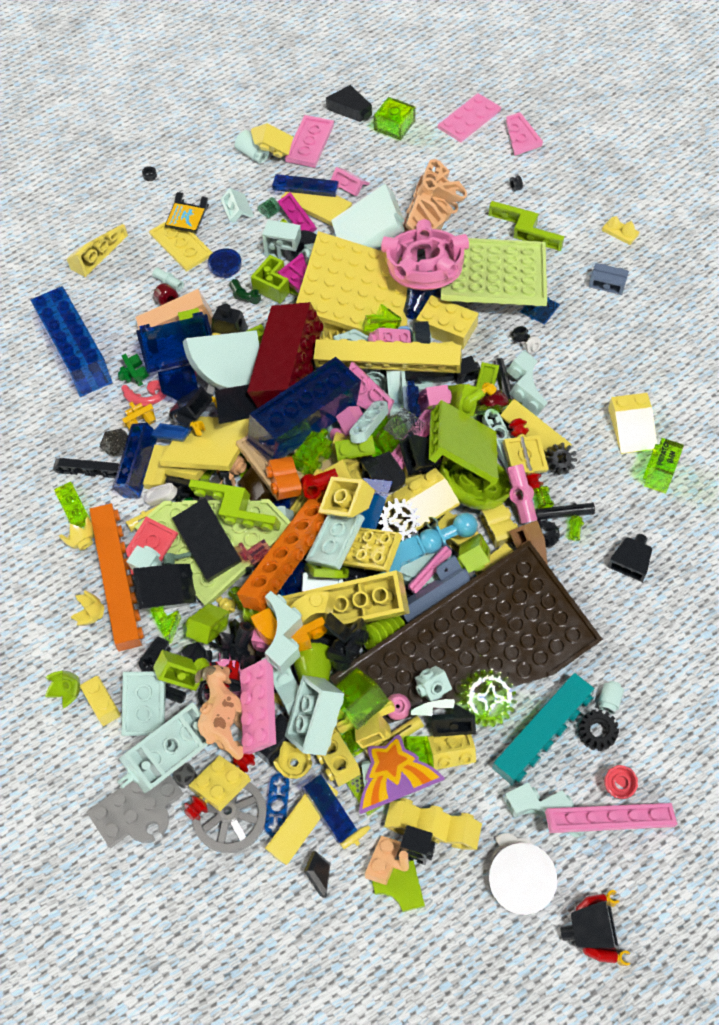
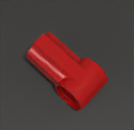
M334 468L318 475H304L300 480L304 496L308 499L319 497L321 492L327 489L331 476L338 477L336 469Z

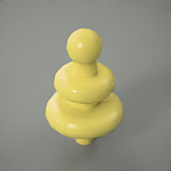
M222 596L216 599L219 607L230 611L229 614L235 611L236 603L234 600L222 598Z

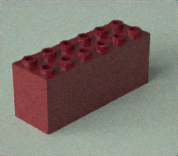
M311 302L273 305L270 308L247 391L262 414L302 411L303 404L306 401V391L309 388L310 375L313 373L316 339L320 340V335L324 328L323 322L320 321L317 311L313 308Z

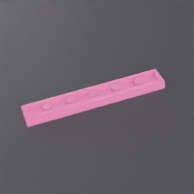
M672 803L547 808L545 811L549 833L666 828L677 825Z

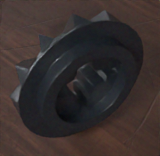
M539 519L538 523L541 531L542 528L545 531H549L547 537L543 533L546 548L554 546L560 538L559 528H557L555 522L552 523L548 519Z

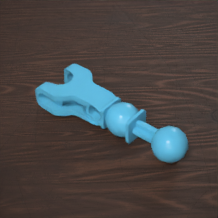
M462 513L455 517L451 526L440 530L439 526H436L434 529L423 530L419 536L415 535L401 541L389 572L400 571V567L425 556L426 553H436L441 547L446 545V540L457 535L463 538L473 536L478 529L477 519L469 513Z

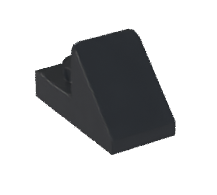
M455 703L452 714L432 715L434 737L476 734L475 715Z

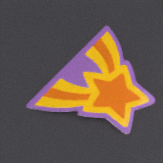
M396 735L386 746L368 747L371 764L366 774L368 782L361 796L359 813L368 812L441 782L445 778L432 766L419 761V757L415 753L405 749L401 736Z

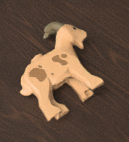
M220 665L207 666L205 669L199 670L194 679L195 683H199L201 678H203L210 689L208 701L200 708L201 715L198 720L200 735L206 739V744L216 742L219 749L229 752L236 760H240L243 757V746L238 741L233 740L230 727L234 723L242 731V707L240 698L224 684H231L229 679L230 669Z

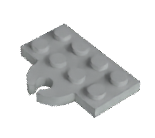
M171 775L145 794L139 785L132 781L123 789L119 788L86 813L110 849L128 835L135 841L152 843L155 842V838L147 833L148 826L153 823L158 824V831L164 835L169 825V814L166 808L182 797L184 793Z

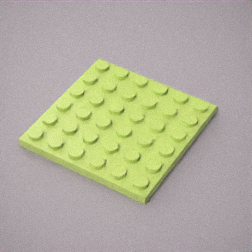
M468 238L469 249L464 250V264L461 274L454 282L441 288L442 301L547 306L546 242Z

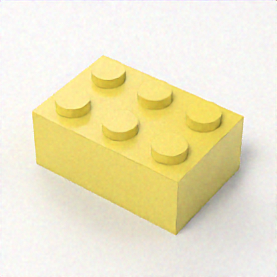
M431 295L418 315L416 322L428 321L431 338L441 342L453 341L461 345L463 350L478 325L479 313L448 301H442L441 298Z

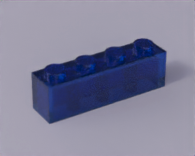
M147 422L132 424L112 487L123 498L141 497L146 471L154 445L157 442V438L151 436L154 429Z

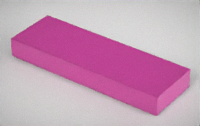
M291 192L277 201L291 222L300 225L301 230L311 232L317 230Z

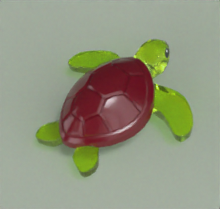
M496 390L492 395L485 393V396L477 401L476 406H479L477 407L478 411L494 409L495 411L502 412L503 407L508 406L512 400L508 399L501 390Z

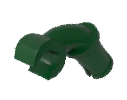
M233 279L229 282L235 299L250 301L252 304H258L261 301L259 290H251L248 293L242 288L238 279Z

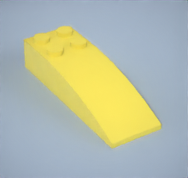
M397 570L282 596L290 607L297 599L312 592L324 591L337 595L333 615L347 627L351 626L361 617L364 619L363 622L369 623L410 614L403 574ZM327 615L321 616L324 619V621L326 620Z

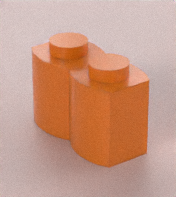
M292 456L269 460L266 467V475L272 481V494H276L278 500L301 496V482Z

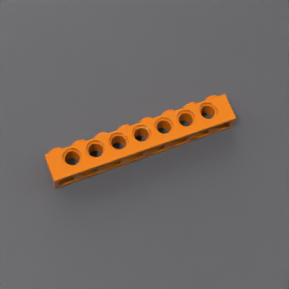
M326 490L322 491L316 499H308L237 592L244 608L260 612L267 608L265 596L270 591L275 595L278 593L311 548L327 517L325 514L318 513Z

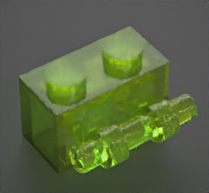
M323 428L320 432L312 430L292 458L297 471L304 475L313 474L316 469H321L324 459H329L333 450L331 449L332 441L326 438L328 434L326 429Z

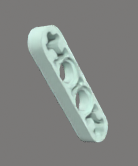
M386 401L373 402L349 431L352 443H363L370 437L389 412Z
M488 409L482 417V422L494 431L498 430L503 433V438L497 437V452L506 470L509 466L506 455L502 450V442L504 439L511 438L499 412L495 409Z

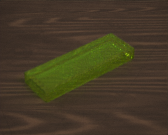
M70 481L55 488L54 491L70 524L80 528L86 525L85 519L89 518L72 482Z

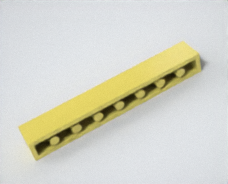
M323 338L321 340L316 339L313 360L316 367L349 368L351 362H354L361 369L461 373L462 346L456 343L439 344L431 342L424 344L420 342L403 343L401 341L384 342L382 340L371 342L362 339L349 341L347 339L331 340Z

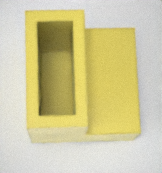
M378 711L354 721L356 742L362 749L391 737L390 725Z

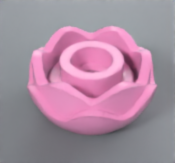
M398 693L392 694L387 698V700H391L395 705V711L387 714L391 719L401 720L409 715L411 704L405 695Z

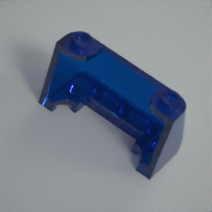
M202 311L193 313V317L154 327H150V324L139 326L140 330H136L147 373L189 363L184 351L183 341L186 338L212 335L207 314L203 315Z

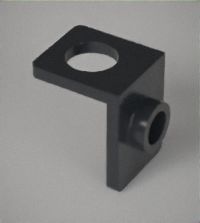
M332 613L327 614L324 626L333 636L346 643L361 631L364 619L361 617L351 626L346 627Z

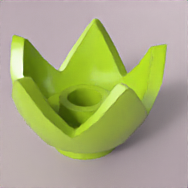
M62 670L53 672L45 677L47 680L52 681L45 697H62L63 709L78 697L80 680L76 674Z

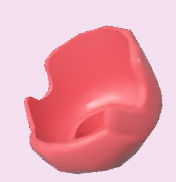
M616 765L609 769L604 776V786L607 792L614 798L628 799L635 794L638 788V778L631 768ZM615 782L624 789H618L615 785Z

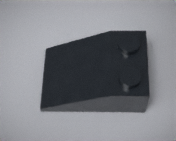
M170 564L133 569L139 609L176 608L197 603L190 564Z

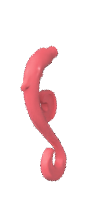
M183 367L172 377L166 386L160 380L149 382L147 391L153 395L150 397H141V394L134 393L127 385H123L121 389L124 392L123 396L129 403L133 402L134 405L141 403L145 407L163 400L170 393L178 378L184 373H189L191 376L188 379L180 378L182 384L192 385L196 383L197 373L192 367Z

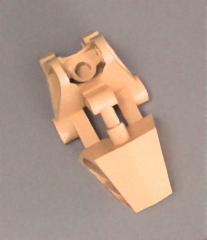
M437 159L429 161L424 174L417 183L413 195L414 199L409 205L406 212L407 215L402 223L405 232L416 229L417 222L422 219L429 220L432 229L441 230L444 222L450 218L451 214H455L458 211L459 207L456 202L464 201L467 197V191L460 181L450 182L447 179L450 171ZM456 191H460L463 196L457 195Z

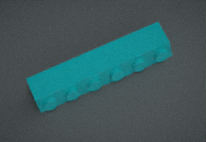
M574 672L495 760L492 769L511 785L516 781L521 783L527 775L525 772L529 766L532 768L536 766L541 759L539 755L542 751L548 752L555 743L552 740L556 735L561 737L568 728L566 724L570 720L574 722L581 714L579 709L583 705L587 707L594 699L592 694L595 688Z

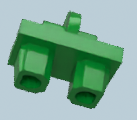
M125 353L121 357L127 368L124 366L120 367L118 378L121 381L126 380V382H130L131 377H133L138 386L144 385L142 380L150 375L144 365L135 370L136 367L143 364L138 354H135L128 358Z

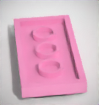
M477 93L440 122L438 129L457 141L462 142L499 113L501 107Z
M304 115L292 141L289 155L285 156V162L315 168L334 127V120Z
M266 658L240 670L243 754H252L276 744L273 666Z

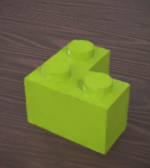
M269 255L251 276L253 290H259V294L280 304L290 293L289 279L277 273L284 267V261Z

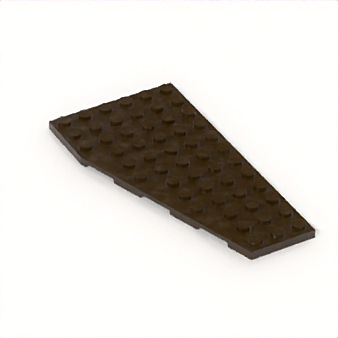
M527 541L352 661L350 668L336 672L329 679L335 687L344 693V701L353 714L385 702L390 695L398 693L405 695L409 699L411 709L421 704L432 702L418 694L415 677L420 675L423 670L437 666L445 671L452 690L443 694L438 700H454V703L458 704L553 676L603 639L532 543ZM388 715L382 716L388 724L400 721L393 720ZM408 715L405 719L416 715Z

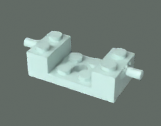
M193 702L119 758L128 773L117 781L118 784H121L127 780L120 785L122 789L134 781L145 794L208 745L206 744V739L200 735L198 720L201 712ZM168 740L176 743V750L174 752L166 749V742Z

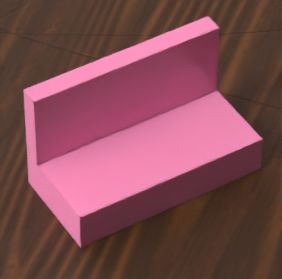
M338 167L335 168L330 180L332 184L354 196L359 194L362 185L368 186L370 184L355 174Z

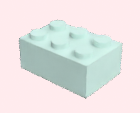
M302 675L285 737L304 754L326 756L327 750L331 745L334 727L337 725V717L344 702V693L325 678Z

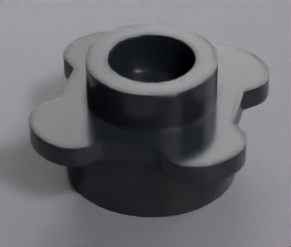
M524 326L514 328L511 333L514 337L513 341L522 342L530 338L528 329Z

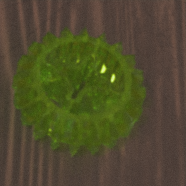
M484 669L481 670V677L477 672H474L473 677L475 680L467 677L466 680L470 685L462 684V688L466 689V693L460 692L459 695L465 697V700L460 701V705L467 704V707L464 709L475 715V723L477 725L481 720L483 727H487L488 722L492 727H495L496 720L499 724H503L502 716L509 719L510 716L507 711L514 712L515 710L513 707H510V704L517 703L516 700L511 699V696L516 695V691L509 690L513 688V683L506 685L509 678L505 676L501 679V672H497L494 676V670L489 669L488 675ZM487 680L482 692L473 693L478 684ZM493 682L497 683L500 686L503 692V697H500L495 693V686H493ZM489 692V696L497 698V700L487 702V700L479 698V696L488 695L487 693ZM472 699L480 701L483 715L475 709ZM496 703H503L495 714L489 715Z

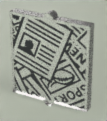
M401 406L383 429L393 435L394 439L402 441L409 434L418 435L426 423L417 418L414 413H410Z

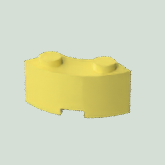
M324 591L312 592L297 599L290 608L295 607L302 614V623L305 625L329 613L333 614L337 595Z

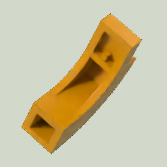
M267 608L250 617L259 637L270 646L276 635L277 620L271 609ZM322 617L303 625L291 637L298 643L299 652L311 649L310 640L319 639L327 632V628L324 626L325 621Z

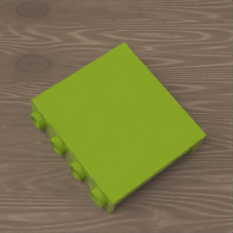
M441 400L430 412L429 460L436 463L442 455L484 478V491H487L499 479L496 431Z

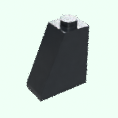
M351 85L326 97V109L358 122L368 120L372 116V104Z

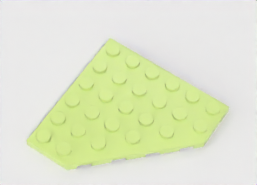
M249 499L246 511L276 516L281 522L279 530L265 531L261 527L256 526L254 528H247L238 523H235V525L226 524L219 516L222 500H208L242 562L208 582L193 556L175 560V564H190L196 596L205 606L212 604L246 573V567H253L264 557L291 521L269 499H261V501H251ZM197 500L182 502L163 501L146 516L179 533L167 553L176 555L190 552L172 518L197 503ZM144 519L135 526L137 530L141 526Z

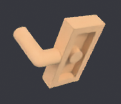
M385 836L380 837L366 869V879L387 885L393 868L404 872L409 870L408 853L406 851L400 852V841Z

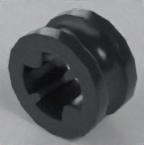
M149 166L142 170L144 180L153 181L157 178L154 167Z
M519 175L515 178L510 177V186L513 191L523 188V182Z

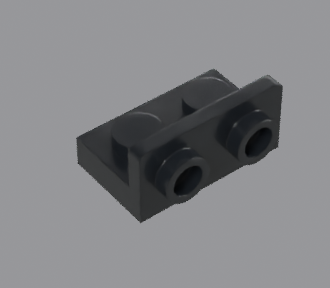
M363 622L361 631L346 643H343L336 637L327 651V658L351 664L355 656L359 655L362 645L368 640L369 632L366 628V622Z

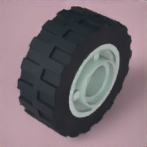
M428 321L413 322V342L424 344L432 342Z

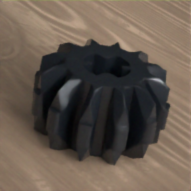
M560 443L559 448L554 444V451L547 449L551 456H545L546 460H550L547 465H553L550 471L553 473L557 469L558 475L562 474V469L566 474L569 473L568 467L571 469L575 468L571 462H577V458H572L576 451L569 452L571 449L570 445L564 449V443ZM557 455H564L563 460L565 461L558 463L559 458Z

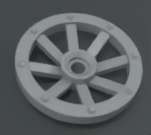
M251 782L243 789L248 791L252 797L236 803L238 793L221 811H218L212 805H207V813L218 815L203 826L201 825V819L192 820L198 838L208 848L220 853L239 852L251 846L262 834L267 820V808L261 792ZM257 803L259 815L256 817L240 810ZM231 809L232 812L226 815L225 811ZM239 819L255 824L254 829L247 837L238 823ZM222 822L217 842L207 836L206 833ZM232 825L240 841L227 844L225 840L228 827Z

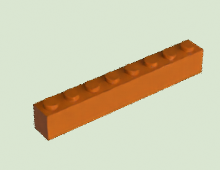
M112 503L90 508L115 646L118 652L143 646L141 639L145 638L144 631L138 625V621H141L139 609L135 610L134 606L138 601L136 593L131 591L134 582L132 575H128L127 571L130 567L126 562L128 558L124 556L126 544L125 541H121L124 533L122 526H118V521L121 520L119 510H115Z

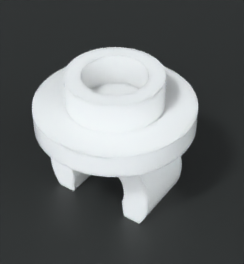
M536 336L530 337L527 342H521L523 349L530 354L536 353L541 347V340Z

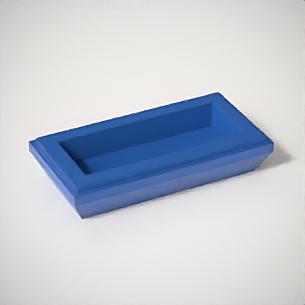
M160 423L151 436L157 439L184 442L191 433L192 427Z

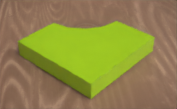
M414 860L409 861L408 871L404 872L393 868L387 885L372 881L375 895H386L393 898L400 905L402 912L425 907Z

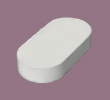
M172 483L152 487L146 492L144 501L150 506L159 505L163 501H171L177 494V488Z

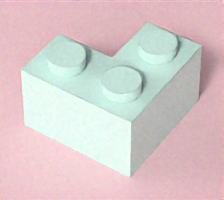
M267 220L262 233L265 256L272 255L281 259L284 250L296 251L301 239L300 225Z

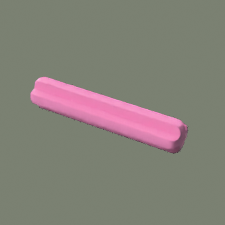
M443 546L408 584V589L413 593H417L435 574L437 566L451 556V549Z

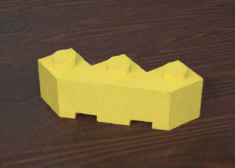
M406 798L390 802L384 825L385 828L404 835L407 825L433 833L432 841L438 844L439 842L452 844L451 847L462 850H477L482 823L475 820L471 814L461 813V816H451L443 812V808L432 805L430 808H419L413 805V801Z

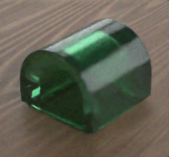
M270 197L257 207L258 211L267 219L280 212V206L273 197Z

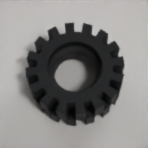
M600 709L598 712L591 710V713L587 712L579 724L578 735L581 736L580 740L585 742L584 745L586 747L590 746L591 750H607L615 743L618 737V722H614L615 717H609V712L607 711L603 714ZM596 723L601 724L606 729V735L601 738L595 737L591 733L590 727Z

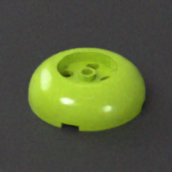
M443 456L439 472L447 480L460 504L476 510H491L502 505L510 496L511 488L508 474L499 464V479L497 483L487 491H484V478Z

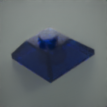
M191 365L158 372L161 392L177 401L182 396L198 388L195 372Z

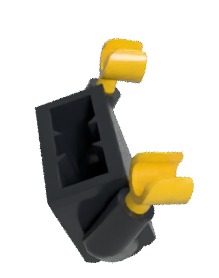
M200 386L182 396L169 411V416L181 426L193 427L195 434L201 436V430L206 431L202 421L196 420L211 402H215V407L217 408L216 397H213V394L207 393Z

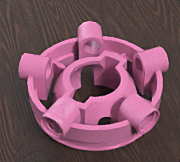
M422 219L417 222L416 229L399 234L395 238L384 236L381 250L387 254L389 273L396 282L411 289L434 290L451 284L459 277L464 264V250L469 249V240L466 234L454 236L442 230L432 229L431 222ZM425 249V259L417 262V250Z

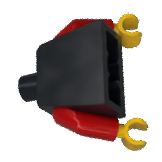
M610 890L606 895L587 896L576 906V911L571 913L572 925L560 928L563 941L575 939L577 948L583 950L586 956L599 962H617L620 966L630 965L629 962L625 963L622 960V955H629V951L616 952L620 949L611 907L616 906L620 900L613 901L610 895H615L617 892Z

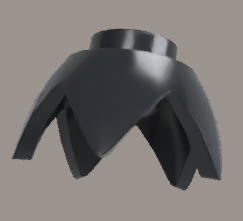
M236 619L230 621L231 634L220 632V635L215 638L216 643L211 641L209 644L219 651H229V646L235 643L234 638L240 623Z

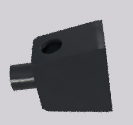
M227 303L217 307L212 318V333L229 334L246 332L248 330L243 313L240 310L232 309Z
M409 434L399 443L408 476L426 474L434 468L437 469L442 464L443 455L436 463L429 460V438Z
M637 534L635 539L626 537L612 555L608 568L643 583L652 553V547L646 545L648 538L643 534Z

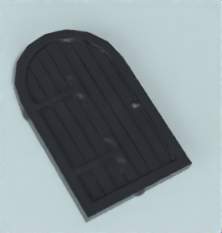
M390 451L362 462V466L371 479L392 481L389 492L397 491L404 486L406 476Z

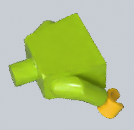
M488 382L482 385V389L469 384L448 385V390L452 394L450 405L473 417L477 401L483 398L485 393L488 395L494 394L497 388Z

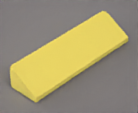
M515 399L510 402L500 415L508 424H511L514 419L518 418L526 420L527 424L524 427L528 428L529 432L525 437L540 435L543 450L549 456L551 454L547 452V449L554 451V444L559 448L560 443H564V449L568 445L572 446L570 442ZM557 455V457L559 458V460L564 456V455H560V456Z
M317 776L265 849L279 862L287 865L336 798L338 791L320 776Z

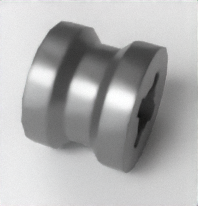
M184 763L173 772V777L177 785L185 789L189 788V784L197 777L193 766Z

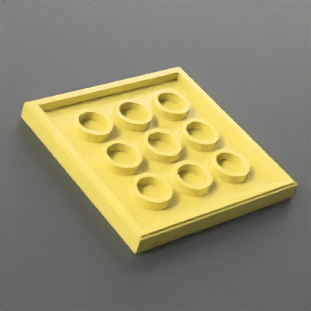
M200 416L196 421H202L206 431L201 430L202 435L197 436L192 427L191 433L184 442L172 441L159 460L160 465L165 467L230 471L240 454L236 441L252 433L256 426L255 419H242L219 424L218 417Z

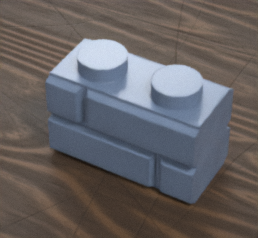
M595 263L589 287L622 295L629 271L623 268Z

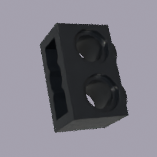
M407 825L400 845V852L406 851L410 861L417 860L416 863L426 865L427 859L432 860L436 842L432 841L433 833Z

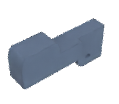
M455 556L437 566L436 573L440 579L435 580L407 598L410 614L402 615L407 623L470 581L469 574L465 568L463 569Z

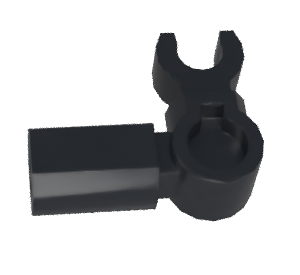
M241 622L234 638L235 643L229 646L231 658L241 662L243 669L257 661L253 655H250L248 645L254 631V627L250 622Z

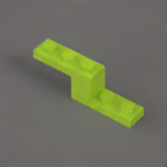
M491 201L489 216L516 223L513 238L522 241L546 242L547 248L558 251L562 250L565 236L536 228L539 213Z
M190 479L189 488L194 492V495L199 497L207 495L212 496L214 499L222 500L219 516L224 520V523L229 525L238 523L247 528H254L256 526L261 527L265 531L280 529L281 522L276 516L246 511L250 494L245 488Z

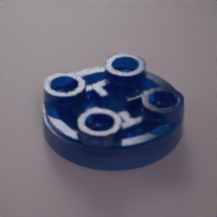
M229 248L216 250L209 256V270L216 276L226 279L230 278L241 269V256L237 251Z

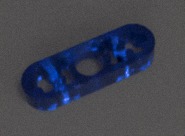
M281 773L275 774L271 778L269 786L265 830L271 838L276 833H273L272 829L269 828V826L274 825V817H270V815H283V818L278 817V826L280 827L287 819L290 781L289 778H285ZM279 779H282L286 785L281 787V795L272 796L273 793L277 794L278 792L277 785H274V783H278ZM280 800L284 803L281 811H274L271 806L274 801Z

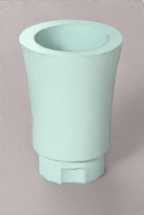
M244 130L237 136L235 140V148L245 153L259 164L268 159L269 151L261 150L260 146L254 144L249 130Z

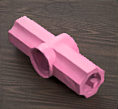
M523 464L506 468L511 486L509 497L516 505L520 524L537 520L532 501L534 490L528 485Z

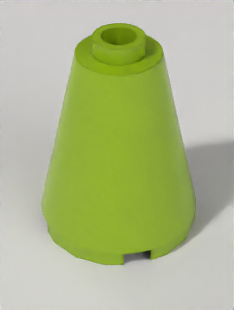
M311 643L312 648L301 651L300 657L293 663L299 683L301 682L302 675L325 678L329 681L332 659L327 658V651L330 647L322 643Z

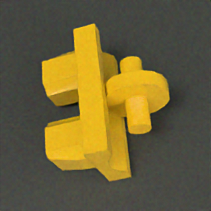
M133 402L128 403L130 409L125 411L127 416L122 418L123 426L127 427L132 434L141 430V426L138 423L141 419H144L147 426L156 422L152 404L143 407L141 403L134 405Z

